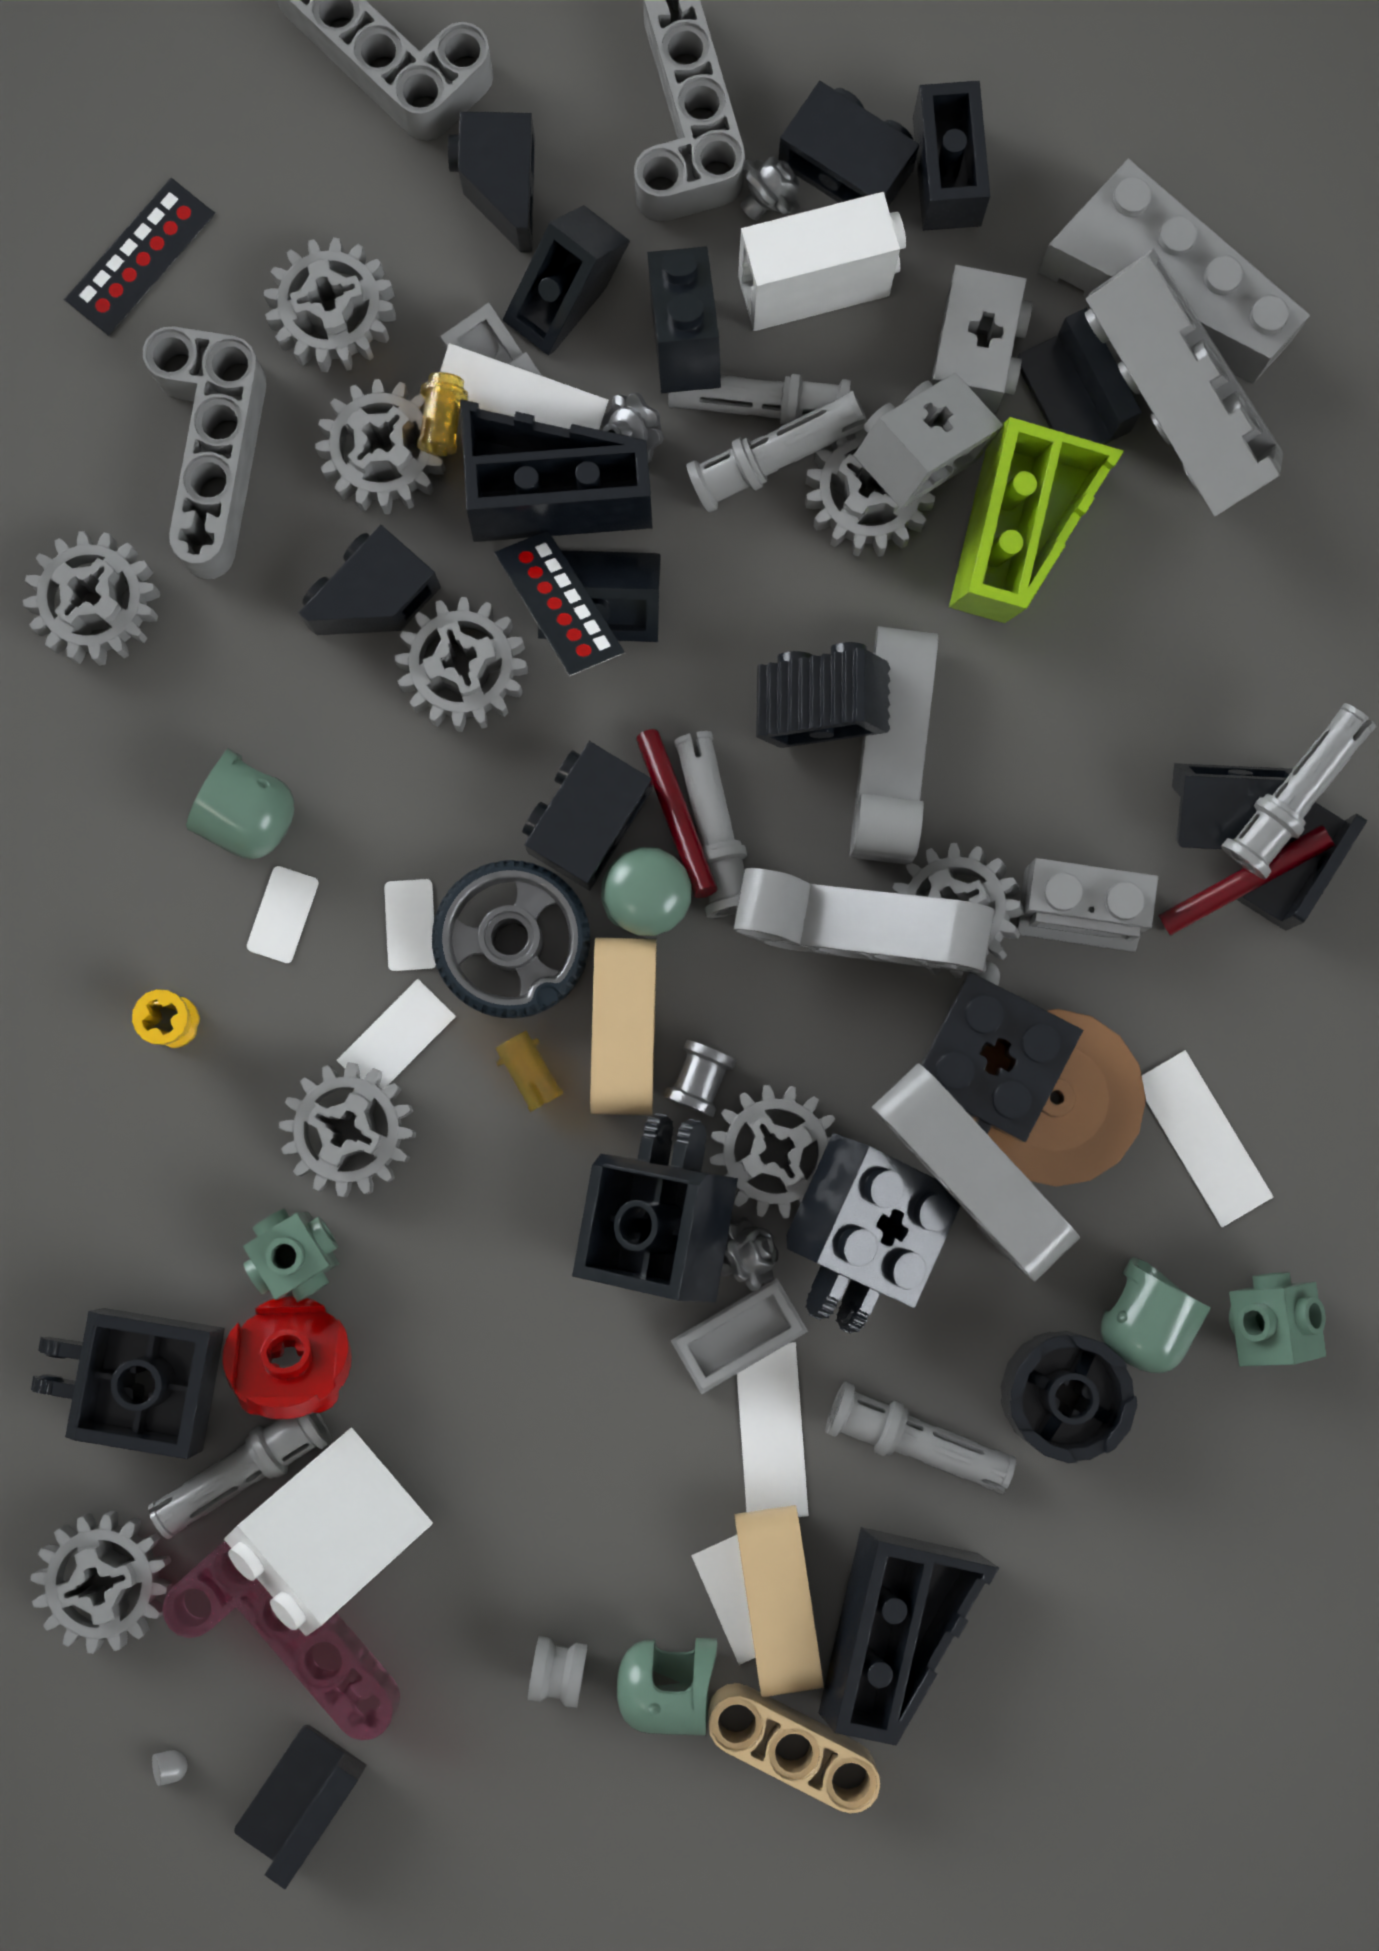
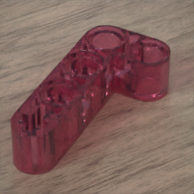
M226 1541L221 1543L176 1583L165 1596L162 1607L165 1622L169 1629L177 1635L187 1638L200 1637L207 1633L237 1607L340 1729L351 1738L362 1741L376 1738L386 1730L396 1714L400 1703V1692L395 1680L337 1612L307 1637L299 1628L291 1630L275 1616L270 1605V1600L273 1597L256 1578L254 1581H251L235 1570L228 1555L231 1547ZM187 1589H198L208 1596L211 1603L209 1617L199 1618L188 1612L184 1602ZM320 1642L333 1644L341 1653V1667L330 1671L322 1669L313 1658V1646ZM354 1668L359 1675L353 1683L350 1682L345 1690L341 1692L337 1687L342 1684ZM373 1694L378 1697L381 1703L376 1711L370 1709L362 1714L357 1709L356 1705L361 1698L367 1699Z

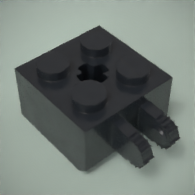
M970 972L965 976L920 1065L942 1084L971 1117L976 1119V1123L987 1134L991 1127L1020 1142H1026L1084 1030ZM996 1041H999L1007 1047L1005 1056L1011 1061L1007 1070L998 1068L996 1074L992 1075L984 1070L987 1065V1059L980 1055V1050L984 1044L994 1047Z
M655 1113V1115L648 1117L647 1122H645L638 1159L602 1153L599 1155L591 1168L572 1277L677 1301L716 1302L738 1178L701 1171L707 1133L706 1127H704L700 1120L688 1119V1121L681 1123L676 1135L677 1141L674 1144L671 1165L668 1164L673 1142L671 1138L674 1135L673 1121H671L667 1114Z
M833 1133L786 1235L788 1250L821 1265L811 1286L812 1290L808 1293V1299L806 1300L807 1305L805 1308H807L809 1316L818 1320L829 1319V1316L834 1314L833 1312L837 1308L838 1301L842 1298V1305L838 1307L839 1311L836 1314V1322H838L841 1330L851 1334L852 1332H860V1329L864 1328V1324L868 1322L867 1318L871 1315L880 1293L915 1308L961 1205L937 1179L869 1145Z
M108 1308L88 1311L83 1342L41 1337L38 1348L40 1353H44L48 1357L79 1360L76 1381L63 1379L57 1375L43 1374L41 1376H33L31 1390H33L32 1392L72 1399L66 1438L74 1441L189 1459L202 1452L204 1448L225 1328ZM147 1369L151 1372V1377L155 1379V1390L148 1392V1397L144 1396V1385L135 1383V1375L147 1371Z

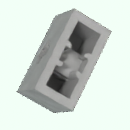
M955 265L948 290L931 377L933 385L956 372L993 413H997L1004 393L1015 394L1022 359L1011 357L1015 337L1025 339L1033 302L1023 300L1027 278ZM976 334L987 336L988 348L977 346L978 338Z
M955 372L935 385L929 380L921 383L896 408L892 403H887L878 409L865 423L864 430L868 434L853 456L902 509L976 463L1004 425Z

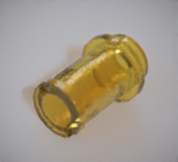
M434 372L428 376V382L423 383L420 388V394L425 399L417 446L420 450L429 454L447 456V453L453 455L457 450L456 439L461 411L460 399L468 401L469 394L464 389V380L461 377L446 372Z
M527 1030L495 1048L501 1058L496 1063L498 1067L503 1064L505 1065L527 1103L529 1112H532L564 1092L557 1085L536 1048V1045L540 1044L539 1039L532 1040Z

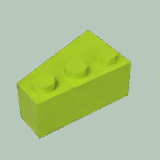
M1009 417L985 451L949 608L1002 623L1008 622L1026 610L1065 548V542L1094 501V495L1107 474L1115 467L1123 454V450Z

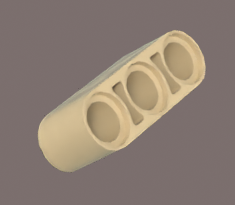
M595 938L590 1089L591 1114L652 1116L657 939Z
M796 1505L734 1514L761 1697L824 1688Z
M740 1683L727 1684L718 1689L712 1696L708 1707L710 1736L715 1745L724 1752L842 1812L849 1814L862 1812L871 1807L877 1799L880 1790L879 1774L869 1750L859 1742L845 1735L835 1733L830 1727L769 1696L761 1697V1692ZM731 1705L746 1706L754 1715L753 1722L743 1731H729L719 1721V1717L724 1709ZM789 1734L802 1735L810 1742L809 1750L798 1760L790 1761L783 1759L776 1752V1746L781 1738ZM855 1763L866 1770L865 1779L859 1786L853 1789H844L833 1783L834 1773L844 1764Z

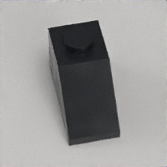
M460 111L459 135L449 134L448 139L449 171L459 172L463 194L520 252H532L535 134L532 113Z
M584 205L549 222L502 320L547 355L552 354L604 292L630 240Z

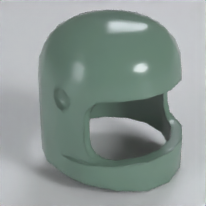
M227 748L202 785L190 810L186 827L187 830L236 856L245 859L261 858L271 853L285 837L294 815V797L288 786L280 779L250 767L242 761V755Z
M638 847L622 853L608 867L602 881L601 901L607 917L616 926L637 936H657L672 930L685 918L692 902V884L686 868L673 855L658 847Z
M1132 1257L1122 1273L1127 1277L1124 1291L1112 1310L1105 1311L1101 1320L1100 1331L1102 1340L1122 1357L1128 1365L1149 1373H1165L1173 1370L1182 1362L1211 1307L1183 1292L1147 1262Z
M696 1638L695 1649L689 1652L661 1650L657 1647L655 1639L643 1640L631 1646L621 1660L617 1679V1701L625 1722L631 1728L641 1733L706 1736L708 1687L716 1661L717 1638ZM655 1671L680 1683L655 1686L652 1673Z

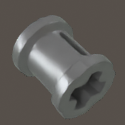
M686 1040L683 1047L687 1052L686 1059L674 1087L666 1088L663 1097L697 1112L714 1117L717 1109L713 1105L714 1098L726 1070L733 1069L737 1060L705 1045Z

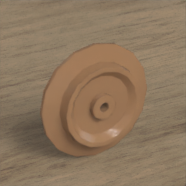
M1062 1009L1048 1010V1012L1084 1030L1052 1091L1059 1095V1103L1057 1105L1053 1104L1049 1096L1026 1142H1020L993 1127L988 1132V1136L1030 1181L1058 1187L1091 1181L1121 1161L1139 1135L1146 1096L1140 1065L1120 1035L1092 1016ZM996 1041L994 1047L986 1045L980 1055L987 1059V1065L984 1070L989 1074L995 1075L998 1068L1007 1070L1011 1060L1005 1056L1007 1047L1003 1043Z

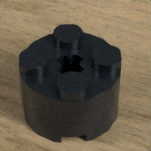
M1069 1331L1043 1333L1034 1336L1032 1340L1022 1344L1007 1363L1001 1383L1002 1408L1014 1432L1044 1456L1066 1463L1091 1460L1104 1452L1107 1454L1115 1450L1131 1430L1137 1409V1397L1134 1396L1133 1380L1126 1369L1127 1365L1122 1357L1103 1342ZM1070 1380H1075L1072 1390L1080 1395L1078 1403L1074 1407L1065 1404L1063 1410L1059 1411L1060 1400L1055 1396L1057 1389L1061 1384L1068 1387Z

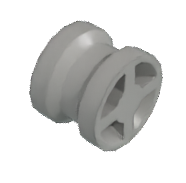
M539 1636L527 1700L540 1703L547 1697L560 1699L564 1707L577 1709L588 1644L575 1642L568 1648L557 1646L552 1638Z

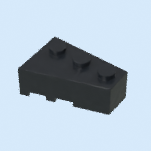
M460 399L466 508L474 542L530 538L545 531H549L552 536L653 529L646 440L571 424L570 429L540 423L535 421L534 415L515 412L514 417L481 410L479 403Z
M861 1527L818 1712L830 1728L837 1734L896 1746L938 1675L935 1669L954 1636L960 1637L969 1621L965 1617L985 1583L990 1585L999 1567L975 1552Z

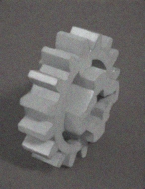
M333 237L329 251H321L315 239L308 240L309 255L302 258L297 252L290 249L287 252L291 264L290 269L286 271L282 268L273 267L271 274L279 288L264 290L265 300L268 306L273 308V310L265 314L266 320L271 330L279 331L275 337L283 351L295 347L293 354L298 364L304 366L310 361L312 356H315L321 372H328L332 359H340L346 371L352 370V355L359 352L370 361L374 356L369 343L373 339L383 343H387L389 340L387 329L381 322L396 320L394 306L392 303L387 302L395 297L390 280L382 279L385 273L378 259L366 264L367 257L363 246L357 244L351 249L349 254L344 253L340 238ZM336 272L348 274L350 277L345 278ZM335 300L336 308L326 311L325 302ZM363 319L361 324L355 329L359 320ZM316 332L327 339L312 337L308 334Z
M374 379L372 393L364 395L355 384L350 387L353 401L348 405L335 398L330 402L337 416L335 421L330 419H320L318 425L322 434L329 438V440L315 443V449L319 457L329 460L320 468L327 482L338 480L335 490L342 500L347 499L354 492L356 493V503L361 511L366 512L372 500H377L383 513L390 514L393 500L399 498L408 509L414 507V499L411 493L418 488L421 492L431 495L434 490L427 476L429 473L444 475L446 470L443 460L435 455L449 451L446 436L435 434L443 428L441 417L438 412L426 414L429 404L426 396L422 393L408 401V390L405 383L399 382L392 394L385 393L380 379ZM379 412H387V413H383V414H374V413H379ZM419 430L421 434V451L416 460L412 456L409 446L416 439L415 432ZM349 434L354 440L355 448L348 454L350 461L345 464L344 443ZM376 442L384 446L392 443L393 446L389 452H385L381 448L372 450V446ZM395 479L389 482H377L378 480Z
M862 429L854 433L853 439L849 441L844 437L832 444L833 453L824 448L815 453L814 461L821 469H808L805 484L817 490L806 494L805 505L807 509H821L814 520L813 526L816 531L829 526L834 529L830 545L837 547L845 538L853 541V555L859 556L864 544H873L875 553L880 557L885 554L887 540L892 539L901 549L907 546L909 541L907 527L921 533L927 519L920 511H931L936 496L928 492L901 509L853 456L867 436V432ZM830 481L835 483L834 489L843 494L844 506L841 511L838 510L832 499ZM871 483H875L880 487L879 492L874 491L868 498L859 493L860 488L866 489ZM879 520L885 523L877 526L862 525L863 523Z
M80 531L77 536V546L72 548L61 538L55 540V547L58 552L55 558L51 559L40 553L36 557L38 563L44 568L42 575H26L25 582L37 591L36 596L23 600V606L29 612L39 615L29 624L30 627L39 636L48 635L45 645L56 654L66 648L67 657L77 664H81L87 652L90 653L91 658L99 666L106 664L107 651L114 649L123 658L128 657L129 652L125 642L132 637L136 641L145 643L148 638L139 626L142 621L157 622L158 619L156 612L146 605L147 601L160 597V591L153 583L144 582L153 574L151 567L145 560L135 562L138 553L129 543H125L117 550V542L109 533L104 532L99 538L98 544L94 545L89 535L85 531ZM94 562L91 566L78 567L86 563ZM127 580L130 596L128 607L125 610L122 594L128 588V585L125 583ZM59 587L61 603L55 610V595ZM89 592L101 596L99 602L94 606L89 602L83 601L85 595ZM110 628L103 633L90 635L93 630Z
M461 597L457 611L449 612L442 600L436 601L437 617L430 620L426 615L418 612L415 618L420 631L417 634L402 631L400 635L403 644L410 649V653L395 655V663L398 668L410 671V673L397 680L402 692L418 691L412 697L410 705L416 713L430 706L429 719L432 725L438 727L446 716H450L456 731L463 732L466 718L475 717L478 725L482 729L488 727L486 712L493 709L505 717L509 712L503 698L506 694L512 697H521L523 693L521 685L513 680V676L528 674L527 662L519 658H513V656L525 649L522 637L506 638L513 629L512 621L508 616H505L494 623L492 621L494 610L492 604L485 602L479 611L475 613L471 611L467 597ZM460 628L476 629L488 636L477 640L462 633ZM440 635L441 640L433 656L424 659L429 645ZM454 644H458L461 654H465L466 659L469 661L470 672L468 675L471 681L470 686H466L463 676L459 675L454 668V657H456L453 649ZM499 666H501L496 683L484 694L482 689L489 674L500 670ZM435 689L438 692L448 689L461 695L463 702L443 699L431 690Z
M951 843L947 858L940 859L938 854L930 848L926 850L927 866L921 869L914 863L906 865L913 879L909 884L894 883L892 888L896 893L923 896L929 887L932 886L928 897L968 901L993 908L995 912L987 955L992 953L995 957L1002 960L1007 956L1000 942L1004 937L1019 939L1021 933L1009 921L1010 918L1024 915V907L1020 901L1008 899L1019 892L1020 887L1014 877L1002 879L1007 870L1002 860L997 858L986 865L987 855L981 847L976 846L971 851L969 857L966 858L959 845ZM954 874L972 875L983 880L984 883L977 880L968 884L955 879ZM926 967V969L934 975H937L941 970L937 968ZM950 970L955 979L962 978L963 972Z
M347 1063L344 1077H339L332 1066L322 1067L324 1082L318 1085L313 1080L304 1077L300 1081L303 1090L307 1093L304 1099L287 1097L285 1101L292 1110L296 1111L294 1120L279 1122V1129L293 1132L294 1141L287 1143L281 1148L282 1152L287 1155H300L302 1160L296 1165L293 1172L296 1176H304L312 1171L315 1172L313 1189L317 1191H323L332 1180L336 1181L337 1196L348 1197L352 1182H357L363 1194L374 1192L373 1176L378 1175L381 1179L391 1182L395 1179V1176L389 1167L392 1160L408 1162L410 1158L399 1146L401 1140L416 1137V1131L402 1127L401 1119L414 1112L411 1105H395L393 1100L399 1095L402 1088L396 1083L390 1084L384 1089L380 1088L382 1072L375 1068L366 1075L365 1079H360V1070L356 1063ZM354 1089L352 1093H349L344 1103L332 1107L319 1103L323 1098L335 1091ZM376 1101L382 1106L387 1118V1136L378 1132L373 1117V1112L377 1106ZM355 1114L357 1117L354 1121V1126L361 1130V1134L370 1138L372 1142L347 1139L343 1145L339 1144L342 1134L334 1129L335 1125L325 1121V1117L335 1120H350ZM309 1124L317 1128L323 1145L318 1154L320 1158L314 1153L309 1141ZM366 1152L377 1157L369 1165L359 1170L342 1171L343 1167L347 1166L350 1158L354 1155Z
M764 1085L761 1094L762 1101L756 1103L744 1092L739 1095L740 1104L743 1108L739 1115L727 1109H724L721 1113L725 1122L730 1125L728 1131H715L711 1135V1139L724 1145L723 1153L709 1158L710 1164L717 1166L725 1165L728 1173L724 1176L738 1178L737 1188L739 1191L736 1194L734 1204L740 1207L749 1198L756 1200V1216L764 1217L769 1205L777 1204L781 1217H790V1202L797 1200L801 1204L830 1138H827L825 1129L830 1127L835 1121L834 1116L827 1115L818 1119L813 1114L819 1101L815 1096L807 1100L803 1105L796 1103V1087L793 1086L788 1087L783 1099H775L771 1086ZM766 1111H786L796 1115L804 1123L794 1129L774 1125ZM746 1123L753 1136L750 1153L747 1157L736 1162L734 1154L736 1138L740 1129ZM760 1126H763L767 1134L772 1135L777 1142L787 1139L791 1143L792 1149L785 1155L789 1163L787 1168L792 1175L791 1178L784 1168L780 1169L777 1163L771 1162L765 1165L761 1161L759 1154L765 1151L766 1144L763 1140L765 1136ZM816 1141V1163L812 1173L806 1180L799 1167L803 1149ZM759 1174L779 1179L786 1192L779 1194L767 1193L756 1189L747 1181Z
M109 1511L103 1514L100 1524L97 1526L93 1515L88 1513L77 1518L78 1533L66 1524L54 1532L60 1547L48 1544L38 1552L40 1558L49 1565L48 1568L39 1569L31 1574L30 1581L45 1585V1593L32 1601L33 1607H50L53 1614L46 1620L43 1627L48 1631L60 1624L67 1629L64 1634L63 1645L69 1647L81 1636L86 1637L87 1653L94 1654L102 1647L105 1638H107L113 1651H117L127 1645V1631L138 1640L150 1631L144 1616L158 1619L164 1614L166 1607L155 1597L166 1594L173 1589L172 1581L159 1578V1571L171 1563L170 1556H154L151 1549L160 1540V1536L157 1533L145 1539L137 1535L141 1519L135 1517L123 1527H119L117 1511ZM112 1542L125 1548L133 1558L130 1559L115 1551ZM77 1549L78 1553L74 1555L77 1567L71 1578L64 1580L66 1564L72 1553ZM97 1573L100 1577L110 1575L111 1578L124 1575L123 1578L114 1583L108 1590L105 1586L94 1587V1585L85 1588L80 1587L91 1580ZM142 1582L137 1604L130 1614L127 1615L126 1610L130 1608L127 1596L132 1586ZM72 1605L91 1614L92 1620L79 1614Z

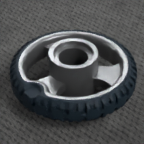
M504 860L492 862L470 871L449 889L446 896L442 899L434 918L432 950L440 976L451 992L463 1003L486 1015L499 1018H523L550 1009L564 999L575 987L588 961L590 927L580 899L561 877L534 863ZM515 882L517 886V899L514 906L506 905L495 908L484 917L480 927L466 926L458 920L465 905L480 891L496 884ZM558 904L561 908L569 929L568 952L560 971L545 966L539 960L544 941L541 929L536 922L538 916L545 908ZM509 924L520 925L528 933L526 946L519 953L513 955L502 954L495 947V937L498 931ZM484 954L496 968L505 972L518 973L521 980L520 996H498L480 989L466 977L460 965L468 957Z

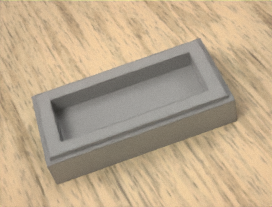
M776 1278L670 1341L702 1395L807 1333L808 1330L779 1280Z

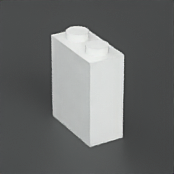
M884 192L741 228L738 278L753 331L890 296L894 274L900 272L899 252L901 249L906 248V236L901 216L898 211L889 212Z
M351 1427L239 1523L224 1540L231 1547L228 1555L237 1570L251 1581L257 1578L273 1597L270 1600V1605L280 1621L291 1630L299 1628L307 1637L332 1617L427 1530L433 1522Z

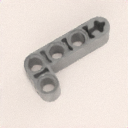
M277 0L278 6L285 17L400 127L416 139L427 141L437 139L446 133L460 119V111L467 112L487 93L492 85L494 74L488 40L483 31L472 23L458 22L450 24L419 51L366 0ZM336 19H351L344 27H329L331 22ZM469 56L477 59L475 63L467 67L453 65L454 61L460 57ZM389 57L393 59L385 67L376 68L370 66L377 58ZM429 96L435 99L428 107L418 108L411 105L419 97Z
M643 0L646 33L678 138L677 140L658 144L644 150L637 158L634 166L636 204L642 214L655 221H669L724 206L738 197L744 184V146L700 0ZM667 3H671L674 11H678V20L671 23V15ZM680 54H690L698 60L692 64L683 65L673 59ZM696 108H706L715 114L708 119L699 120L693 118L688 113ZM712 162H722L732 169L725 174L715 175L709 173L704 168ZM656 177H665L675 183L671 188L660 191L652 189L647 185L650 180Z
M175 326L162 327L155 330L146 339L143 346V360L160 389L168 396L194 401L169 532L170 545L175 555L194 576L202 579H215L224 575L231 568L235 559L266 392V375L252 347L244 339L232 335ZM176 355L189 356L187 363L180 370L175 372L164 371L165 364L171 357ZM234 364H245L248 366L246 373L240 379L235 381L222 380L224 371ZM229 420L237 422L235 431L229 437L224 439L211 438L213 429L219 423ZM217 477L226 479L225 488L219 495L207 498L201 496V489L208 480ZM199 515L206 519L205 524L201 520ZM206 533L212 539V545H203ZM193 545H202L199 554L193 551Z
M877 627L873 654L888 661L890 671L888 672L890 678L888 687L891 692L888 696L891 704L888 708L890 730L888 733L863 736L850 840V858L907 865L911 864L917 855L924 808L923 801H920L938 650V634Z
M745 868L733 931L761 943L788 950L961 972L983 973L995 910L982 904L954 899L810 884L798 877L783 872L760 868Z
M919 1063L910 1069L871 1107L889 1129L978 1223L977 1227L985 1237L1014 1266L1034 1282L1080 1239L1078 1233L942 1084Z

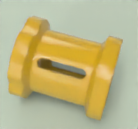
M156 989L145 993L137 1001L132 1014L134 1029L143 1040L154 1045H166L170 1048H179L192 1041L196 1036L197 1026L200 1022L197 1007L189 999L180 997L168 990ZM163 1007L178 1012V1014L170 1019L171 1025L174 1028L170 1032L156 1028V1024L160 1023L163 1019L160 1009Z

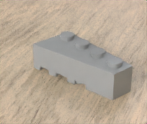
M1129 158L1050 242L1038 273L1055 282L1060 278L1084 291L1083 296L1087 298L1095 288L1154 248L1233 374L1253 384L1293 341L1310 317L1309 313Z
M1154 248L1090 292L1086 301L1091 309L1085 312V317L1090 327L1102 343H1106L1109 340L1122 360L1118 363V368L1123 378L1135 394L1141 392L1153 412L1151 419L1156 429L1168 445L1172 444L1183 463V468L1190 482L1198 493L1202 495L1214 517L1280 476L1283 458L1282 449Z

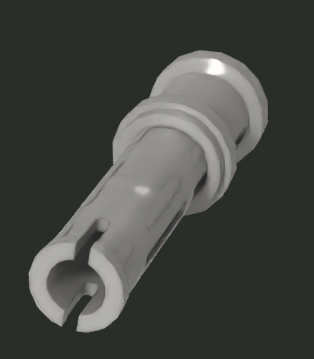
M792 374L791 377L785 376L784 382L721 375V388L669 393L668 407L780 419V425H785L848 394L851 388V380L842 379L839 385L803 381L800 374Z
M850 391L848 394L834 400V402L811 411L779 427V429L752 441L748 437L744 439L739 437L732 441L731 449L702 463L696 460L687 463V471L700 501L705 509L711 513L718 509L719 501L748 487L755 491L764 486L763 483L768 481V475L848 435L864 429V425L868 420L855 392Z
M1344 703L1329 726L1316 739L1283 784L1278 787L1273 795L1266 794L1254 804L1256 813L1235 839L1227 838L1221 848L1246 870L1265 880L1272 872L1269 864L1291 837H1300L1305 830L1304 825L1306 824L1303 818L1309 812L1311 806L1332 783L1358 747L1375 730L1376 724L1368 720L1369 717L1359 709Z
M711 731L696 732V743L700 757L695 756L690 733L678 737L674 743L678 749L695 829L718 888L714 894L708 896L709 904L704 908L707 918H723L736 915L745 870L743 860L748 856V852L742 841L735 840L713 745V734Z
M847 1381L841 1385L826 1423L825 1434L836 1437L839 1433L873 1445L874 1453L881 1456L886 1454L891 1456L894 1452L909 1456L962 1479L965 1478L1001 1495L1005 1493V1488H1008L1015 1471V1456L993 1450L953 1432L920 1421V1419L908 1415V1409L904 1408L903 1403L894 1400L888 1405L855 1392L854 1384Z
M312 1412L298 1418L279 1419L266 1428L256 1426L251 1429L249 1435L245 1438L246 1444L189 1479L171 1493L149 1504L148 1510L151 1512L149 1515L157 1530L166 1539H171L190 1524L234 1498L255 1482L257 1483L265 1477L269 1479L281 1478L287 1474L288 1465L316 1447L322 1450L332 1444V1437L320 1413Z

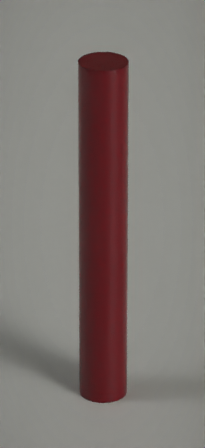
M656 729L643 731L636 737V741L649 776L652 778L655 792L681 862L687 870L695 898L708 897L714 894L718 888L661 736Z
M1322 824L1284 845L1269 864L1272 872L1265 880L1242 868L1158 916L1171 936L1335 845Z

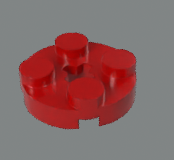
M294 1296L276 1300L272 1299L254 1308L256 1315L248 1319L242 1327H240L238 1322L230 1331L223 1349V1368L230 1388L238 1398L242 1409L247 1413L271 1419H293L312 1412H325L337 1402L339 1390L345 1384L350 1372L352 1353L345 1327L339 1319L337 1321L334 1316L326 1312L324 1305L310 1298L297 1302ZM287 1347H295L297 1355L302 1357L298 1363L286 1368H280L279 1364L271 1363L272 1358L282 1357L284 1349Z

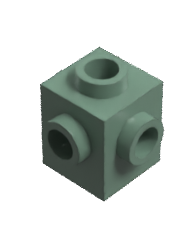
M285 1208L252 1227L257 1237L243 1245L250 1258L244 1262V1268L250 1280L261 1294L270 1291L275 1300L293 1294L296 1301L300 1302L330 1283L325 1273L340 1264L333 1253L338 1248V1244L321 1217L318 1216L312 1219L309 1212H296L289 1216ZM282 1244L292 1246L296 1252V1261L290 1268H285L276 1254L277 1249Z
M1290 1272L1253 1275V1287L1229 1292L1231 1302L1229 1324L1236 1339L1239 1367L1295 1365L1326 1357L1323 1335L1326 1316L1324 1306L1318 1299L1316 1282L1291 1283Z

